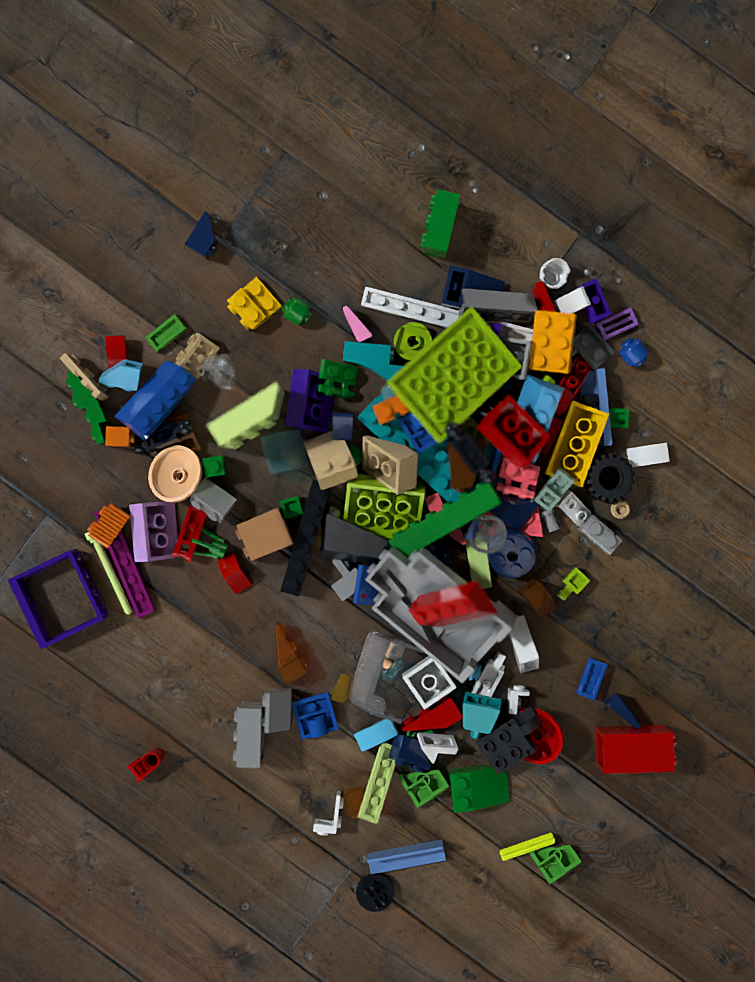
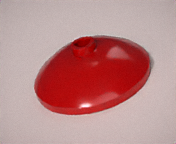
M533 708L542 723L528 735L538 749L532 755L530 754L524 758V760L533 764H546L556 759L562 751L564 745L563 731L551 714L544 710Z

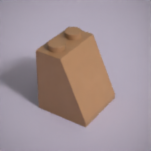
M281 507L236 525L238 528L235 530L239 541L243 540L245 545L243 547L246 558L250 557L251 561L295 542Z

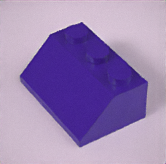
M306 369L293 370L285 426L328 433L334 395L327 396L322 392H318L319 384H325L324 379H319V372Z

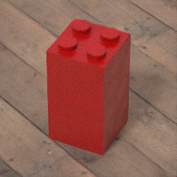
M641 725L639 729L633 726L595 727L596 763L604 774L675 772L674 766L677 765V756L674 754V746L677 744L676 735L665 725Z

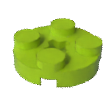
M417 322L403 325L394 336L396 353L407 361H411L432 342L428 329ZM412 337H416L418 345H414V347H411L410 343L407 342Z

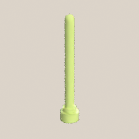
M90 532L85 533L87 541L93 543L125 613L131 614L132 608L104 547L88 536Z

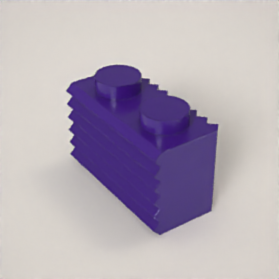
M598 279L591 280L578 287H584L591 304L584 308L590 324L603 320L612 313L609 311L610 308L606 304L605 297H603V290H600L601 287L599 286L600 283L597 282Z

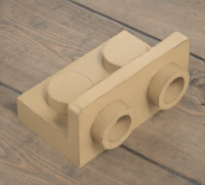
M196 333L189 338L186 349L179 352L175 364L181 366L185 371L198 379L219 350V347L201 334Z

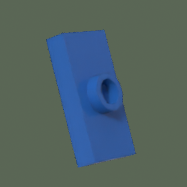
M588 657L576 694L596 700L608 664Z

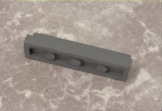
M462 289L461 291L463 304L458 312L459 317L472 306L484 321L531 324L535 318L537 306L533 294Z

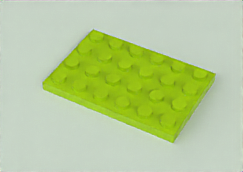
M471 306L389 379L386 384L436 442L440 443L447 437L445 427L448 423L456 422L460 425L515 374L522 365Z

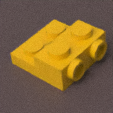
M257 277L243 289L240 288L227 300L229 303L228 309L234 315L238 313L242 318L240 320L241 324L247 330L251 328L252 331H255L282 307Z

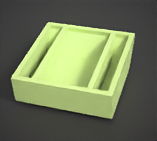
M275 383L207 426L220 446L236 450L244 445L243 441L247 438L252 440L260 435L259 431L263 428L268 430L276 425L275 421L279 419L285 392Z

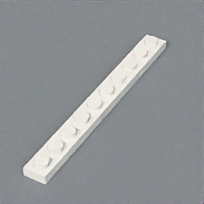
M365 287L361 307L443 328L449 327L459 318V310ZM485 321L486 324L499 323L503 325L498 338L500 336L532 341L533 329L506 322Z

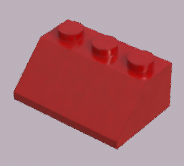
M510 395L493 408L477 426V429L517 468L529 465L550 437Z

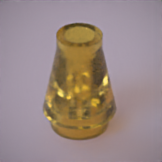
M340 674L330 693L332 694L331 700L345 704L346 699L348 700L351 677Z

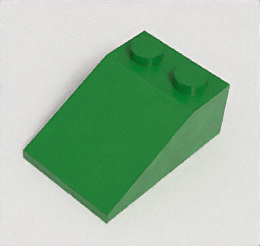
M490 764L449 769L454 813L475 811L510 802L506 770L497 775Z

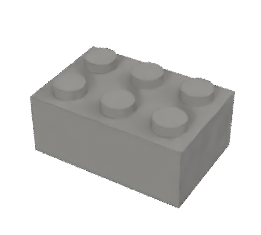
M242 701L234 712V722H237L236 730H234V742H237V745L233 751V761H236V767H261L264 759L262 715H264L265 708H262V702Z

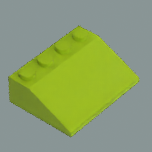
M357 473V478L348 481L343 521L383 539H392V535L397 531L403 530L404 532L409 529V524L417 520L421 522L425 482L416 481L415 488L396 494L371 475Z

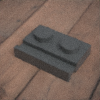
M588 324L574 337V348L593 370L597 369L614 353V350L591 324Z

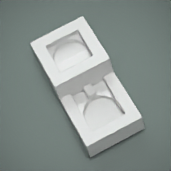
M580 287L552 302L556 312L570 314L591 305L584 287Z
M667 443L627 449L628 462L632 467L670 462Z

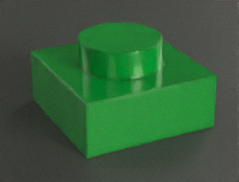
M609 408L611 428L628 429L629 409Z
M299 496L280 501L285 519L303 514Z

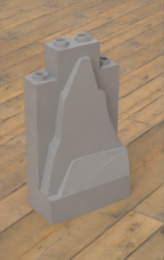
M392 546L389 551L385 549L378 557L380 561L377 565L373 563L366 571L369 575L365 580L379 591L373 599L375 604L372 609L461 683L471 675L476 668L477 662L496 641L500 643L513 628L516 614L499 600L496 603L491 601L498 611L495 615L441 627L418 625L408 610L419 595L466 584L462 578L424 547L419 552L415 550L407 558Z

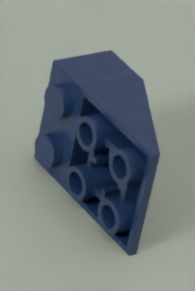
M450 265L441 306L460 310L463 304L462 289L503 292L505 282L469 269Z

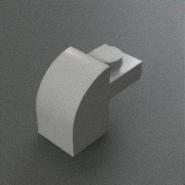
M334 559L332 562L343 577L334 582L331 587L343 602L355 592L358 569L355 567L350 571L348 569L350 564L347 561Z

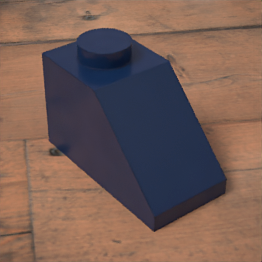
M205 211L185 245L207 260L209 256L212 257L215 254L217 241L211 217Z

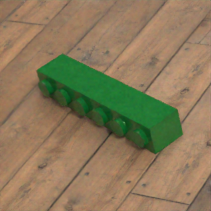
M481 482L475 486V491L462 493L458 496L459 500L456 502L449 501L442 505L443 509L437 513L434 510L425 515V520L421 522L417 520L409 524L408 530L404 532L403 530L397 531L392 535L393 538L389 540V543L409 558L415 550L419 552L422 547L426 548L503 504V501L492 483L484 484Z

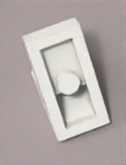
M417 734L421 749L432 764H434L438 753L456 754L458 751L453 735Z

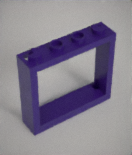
M76 549L69 550L8 579L40 649L108 618L106 615L108 614L107 608L103 603L101 604L98 598L100 596L96 586L92 585L90 581L91 574L88 569L84 568L82 555ZM70 558L97 617L50 639L23 580Z

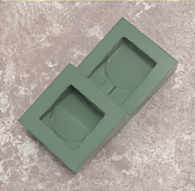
M559 467L534 498V501L550 512L560 501L562 495L575 482V478Z

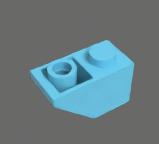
M124 359L103 372L98 383L108 388L119 387L128 392L137 391L141 381L143 363Z

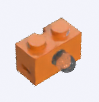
M388 385L383 386L381 389V394L385 401L372 406L379 424L394 419V414L397 412L403 415L410 411L399 397L395 396Z

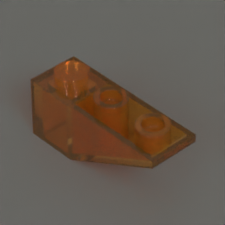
M277 622L274 625L277 669L286 684L289 685L307 674V667L309 665L304 657L300 658L297 651L299 649L293 640L290 642L287 635L289 633L285 626Z

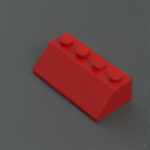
M478 581L419 595L408 610L418 625L431 627L446 626L498 613Z

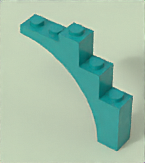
M349 341L344 343V363L359 365L369 369L386 381L404 367L389 365V362H393L394 351L390 350L391 345Z

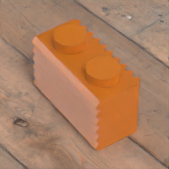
M112 503L109 506L104 505L99 512V515H101L100 519L97 522L93 521L87 529L90 532L88 536L107 549L130 518V515Z

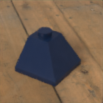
M511 481V486L520 488L521 484L517 481ZM497 491L503 504L489 512L514 530L519 531L539 504L534 501V498L522 499L518 495L510 493L505 495L501 491Z

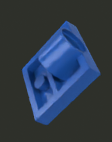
M411 412L398 420L418 454L437 443Z
M329 691L291 702L302 740L310 737H321L328 734V732L339 729Z

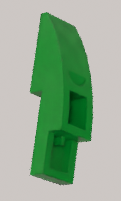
M71 371L67 372L68 378H66V382L74 395L72 396L73 405L78 410L87 411L85 412V418L92 427V431H90L92 440L99 445L105 444L106 433L103 424L109 423L110 420L102 402L91 394L93 391H90L81 383V377L78 378Z

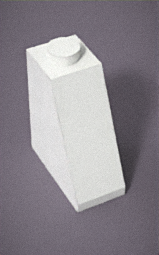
M516 615L513 628L508 635L520 673L522 674L538 669L539 657L524 615Z

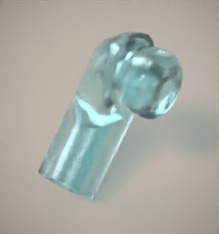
M397 658L388 668V671H383L382 678L384 681L391 682L395 680L399 670L404 665L402 658Z

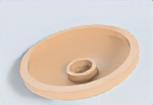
M176 445L165 448L154 458L149 469L148 480L152 492L159 499L166 502L175 503L187 499L194 493L200 483L202 476L201 462L195 452L187 447Z

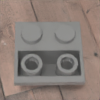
M269 687L268 691L264 693L262 708L266 709L264 715H262V727H265V733L290 730L292 688Z

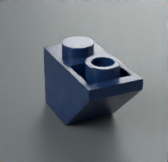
M405 735L394 737L389 759L395 760V764L406 767L408 765L411 767L410 770L422 773V770H430V763L426 754L421 749L418 740Z

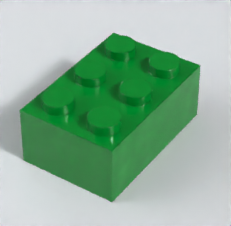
M437 189L436 195L432 194L429 211H432V214H427L424 229L428 231L427 233L423 232L420 248H423V255L445 259L460 194Z

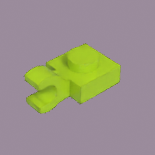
M575 567L562 581L566 586L556 595L561 600H565L572 591L578 595L590 580Z

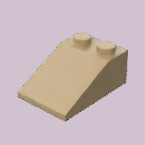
M333 431L303 441L321 490L358 477L356 466L345 440H333Z
M367 435L363 436L362 470L396 494L416 487L418 454L405 445Z

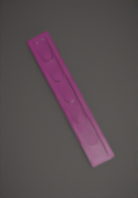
M101 510L94 512L97 521L101 517L99 515ZM121 529L108 548L137 618H140L157 610L137 562H135L125 533Z

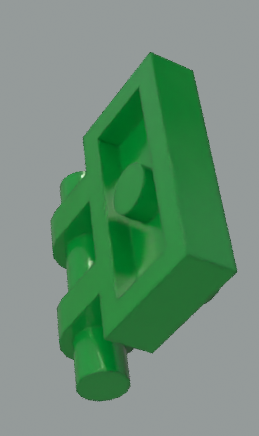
M322 359L319 379H324L325 384H319L318 392H322L327 396L337 395L342 399H353L355 392L350 391L348 386L356 384L358 366ZM333 383H340L339 388L334 387Z

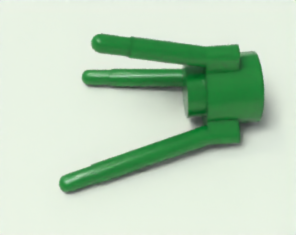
M202 527V531L217 542L213 541L212 544L192 539L193 543L209 548V552L194 550L193 554L223 559L228 544L224 543L225 539L219 538L205 527Z

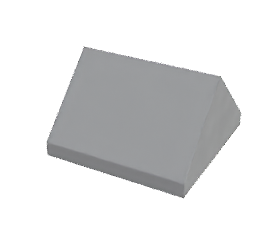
M499 336L501 342L522 365L510 378L526 380L533 341Z

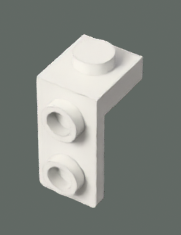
M567 490L556 504L577 526H581L591 515V511L570 490Z
M337 791L334 821L315 819L313 832L325 836L328 833L336 834L337 828H341L342 816H338L339 809H343L344 797H340L341 791Z

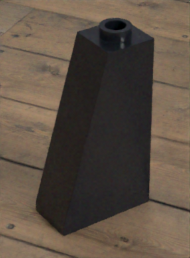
M326 514L322 520L319 557L367 565L375 563L377 565L380 561L378 558L385 549L389 551L392 547L389 541L332 515Z

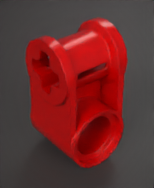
M153 748L143 756L135 759L126 768L131 770L138 783L163 762L165 758L164 752L159 748ZM150 755H155L158 762H153L150 759Z

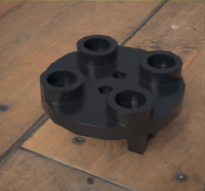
M370 873L358 882L356 898L365 910L380 912L392 903L394 888L391 881L385 875Z

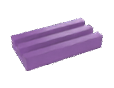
M632 307L596 323L599 333L604 340L639 325ZM627 313L630 314V317L618 321L610 326H607L605 328H603L602 326L603 324L610 322L616 318H619ZM630 320L633 321L632 324L623 327L617 331H614L608 335H606L605 333L606 331L613 329L619 325H622Z

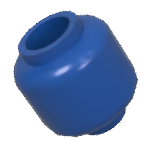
M628 338L621 344L622 348L619 354L628 366L638 367L648 359L649 351L640 339L632 340Z

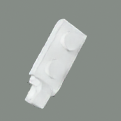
M497 652L493 660L489 658L470 693L492 697L504 674L505 666L502 665L506 658L504 654Z

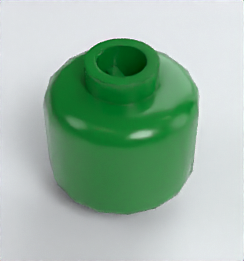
M298 297L288 298L282 308L284 318L297 326L302 324V322L307 323L312 314L309 312L310 305Z

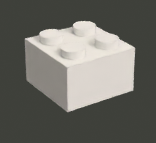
M427 656L402 673V678L424 710L457 688L447 671L430 656Z

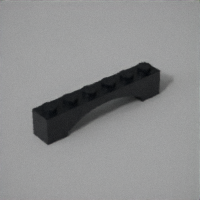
M316 480L312 481L280 590L281 592L298 597L302 591L313 547L332 488L329 487L321 490Z

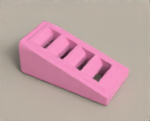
M344 306L343 313L357 342L364 343L372 339V333L349 307Z

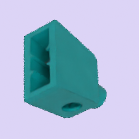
M465 692L463 728L471 730L470 736L472 738L479 739L482 733H491L500 712L501 699Z

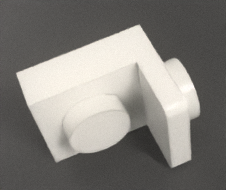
M514 685V688H508L507 712L509 714H517V709L521 708V698L518 695L530 696V691L525 689V686Z

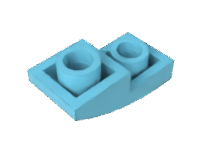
M390 716L374 723L372 726L357 731L354 736L363 752L397 736L399 733Z

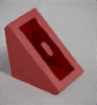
M234 552L217 561L223 579L235 594L253 585Z

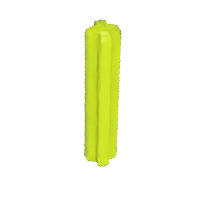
M548 833L500 850L502 860L506 861L555 844V839L552 833Z

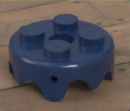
M511 528L504 529L490 544L489 562L492 568L501 576L506 578L523 577L535 566L537 544L530 539L526 532L515 531ZM510 551H514L518 554V557L510 559L507 554Z

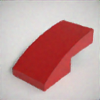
M105 336L108 369L124 359L129 360L126 336Z

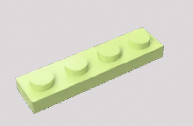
M385 742L379 746L358 814V818L374 824H378L395 767V760L388 758L392 745Z

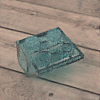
M300 429L260 437L270 475L309 466Z

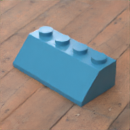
M527 375L517 403L548 433L564 388ZM539 451L538 454L535 456V458L532 460V462H531L532 464H535V463H536V461H537V459H538V457H539L540 451Z

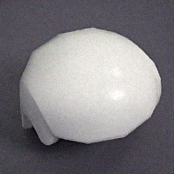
M553 258L545 262L541 267L540 281H543L545 287L549 289H558L567 282L570 268L563 259Z

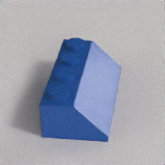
M166 360L115 417L146 441L193 389L196 379L181 366Z

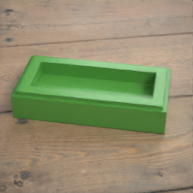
M174 314L145 338L155 351L159 353L188 329L177 315Z

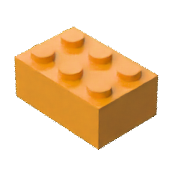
M535 310L529 369L570 373L577 314Z

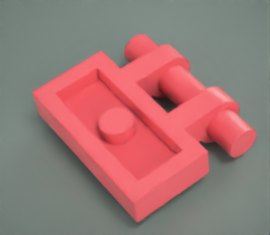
M501 458L497 477L504 478V483H496L495 489L505 495L510 493L518 495L522 499H533L535 492L528 490V484L536 486L540 467L529 464L517 468L509 459ZM511 481L521 482L520 488L511 486Z

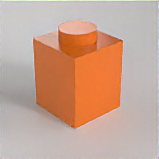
M106 426L105 446L131 447L132 443H135L136 434L128 427Z

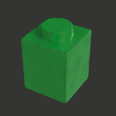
M225 456L203 458L206 478L228 475Z

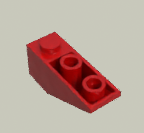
M576 356L571 364L570 373H565L557 386L564 388L554 414L558 418L567 410L592 369L587 362Z
M448 695L436 701V704L431 707L429 706L425 710L422 708L417 716L413 717L412 715L403 721L402 730L414 731L447 728L462 719L463 715L452 697Z

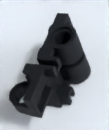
M532 706L516 716H513L510 720H507L504 724L497 726L490 734H486L476 742L497 775L537 751V746L528 734L538 728L542 721Z

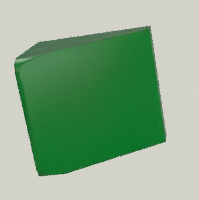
M351 444L348 449L357 468L362 462V452Z

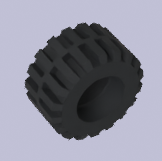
M605 454L595 457L588 470L585 484H583L584 488H587L589 495H592L594 499L601 502L620 501L628 496L627 493L633 489L631 488L632 484H635V480H633L635 472L631 470L633 468L632 465L628 464V460L621 458L620 455ZM605 467H612L618 474V483L610 490L604 489L599 482V474Z

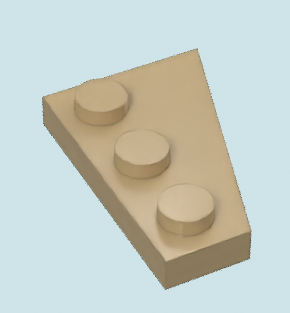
M64 353L60 357L61 361L75 376L82 378L81 383L90 391H93L91 394L96 399L105 401L109 397L106 393L108 389L93 379L94 374L89 369H83L79 365L81 361L74 354L70 356Z

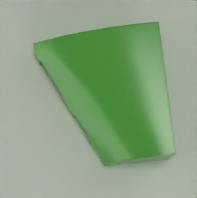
M439 770L397 775L417 808H420L450 788Z
M571 845L555 848L549 847L529 852L550 885L582 862Z

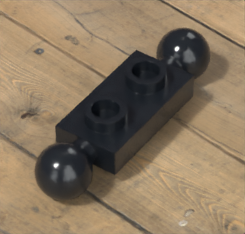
M186 419L181 420L179 423L175 421L158 427L146 441L141 439L135 440V443L131 445V449L135 454H143L145 451L148 453L157 451L180 441V433L183 435L190 434L193 430V424Z
M448 423L445 427V433L448 437L455 439L450 443L473 475L480 472L481 482L491 484L495 480V473L493 470L486 468L490 464L489 460L467 431L461 434V427L458 423Z

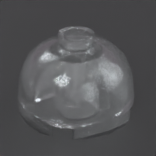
M216 354L207 357L203 361L198 374L205 382L207 379L214 382L212 386L222 390H230L237 380L238 370L230 356Z
M481 515L472 521L467 533L468 541L480 553H496L506 543V526L496 516Z

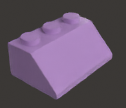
M162 501L129 505L135 562L176 558L172 556L178 540L175 503Z

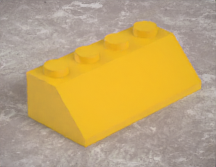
M572 401L568 406L564 422L560 428L544 474L552 477L561 467L575 478L574 485L583 487L609 414Z

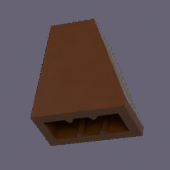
M473 439L484 454L488 439ZM452 441L447 442L451 489H456V492H466L467 488L473 486L476 475L472 474L450 443Z
M534 578L518 589L542 620L557 608L551 595Z

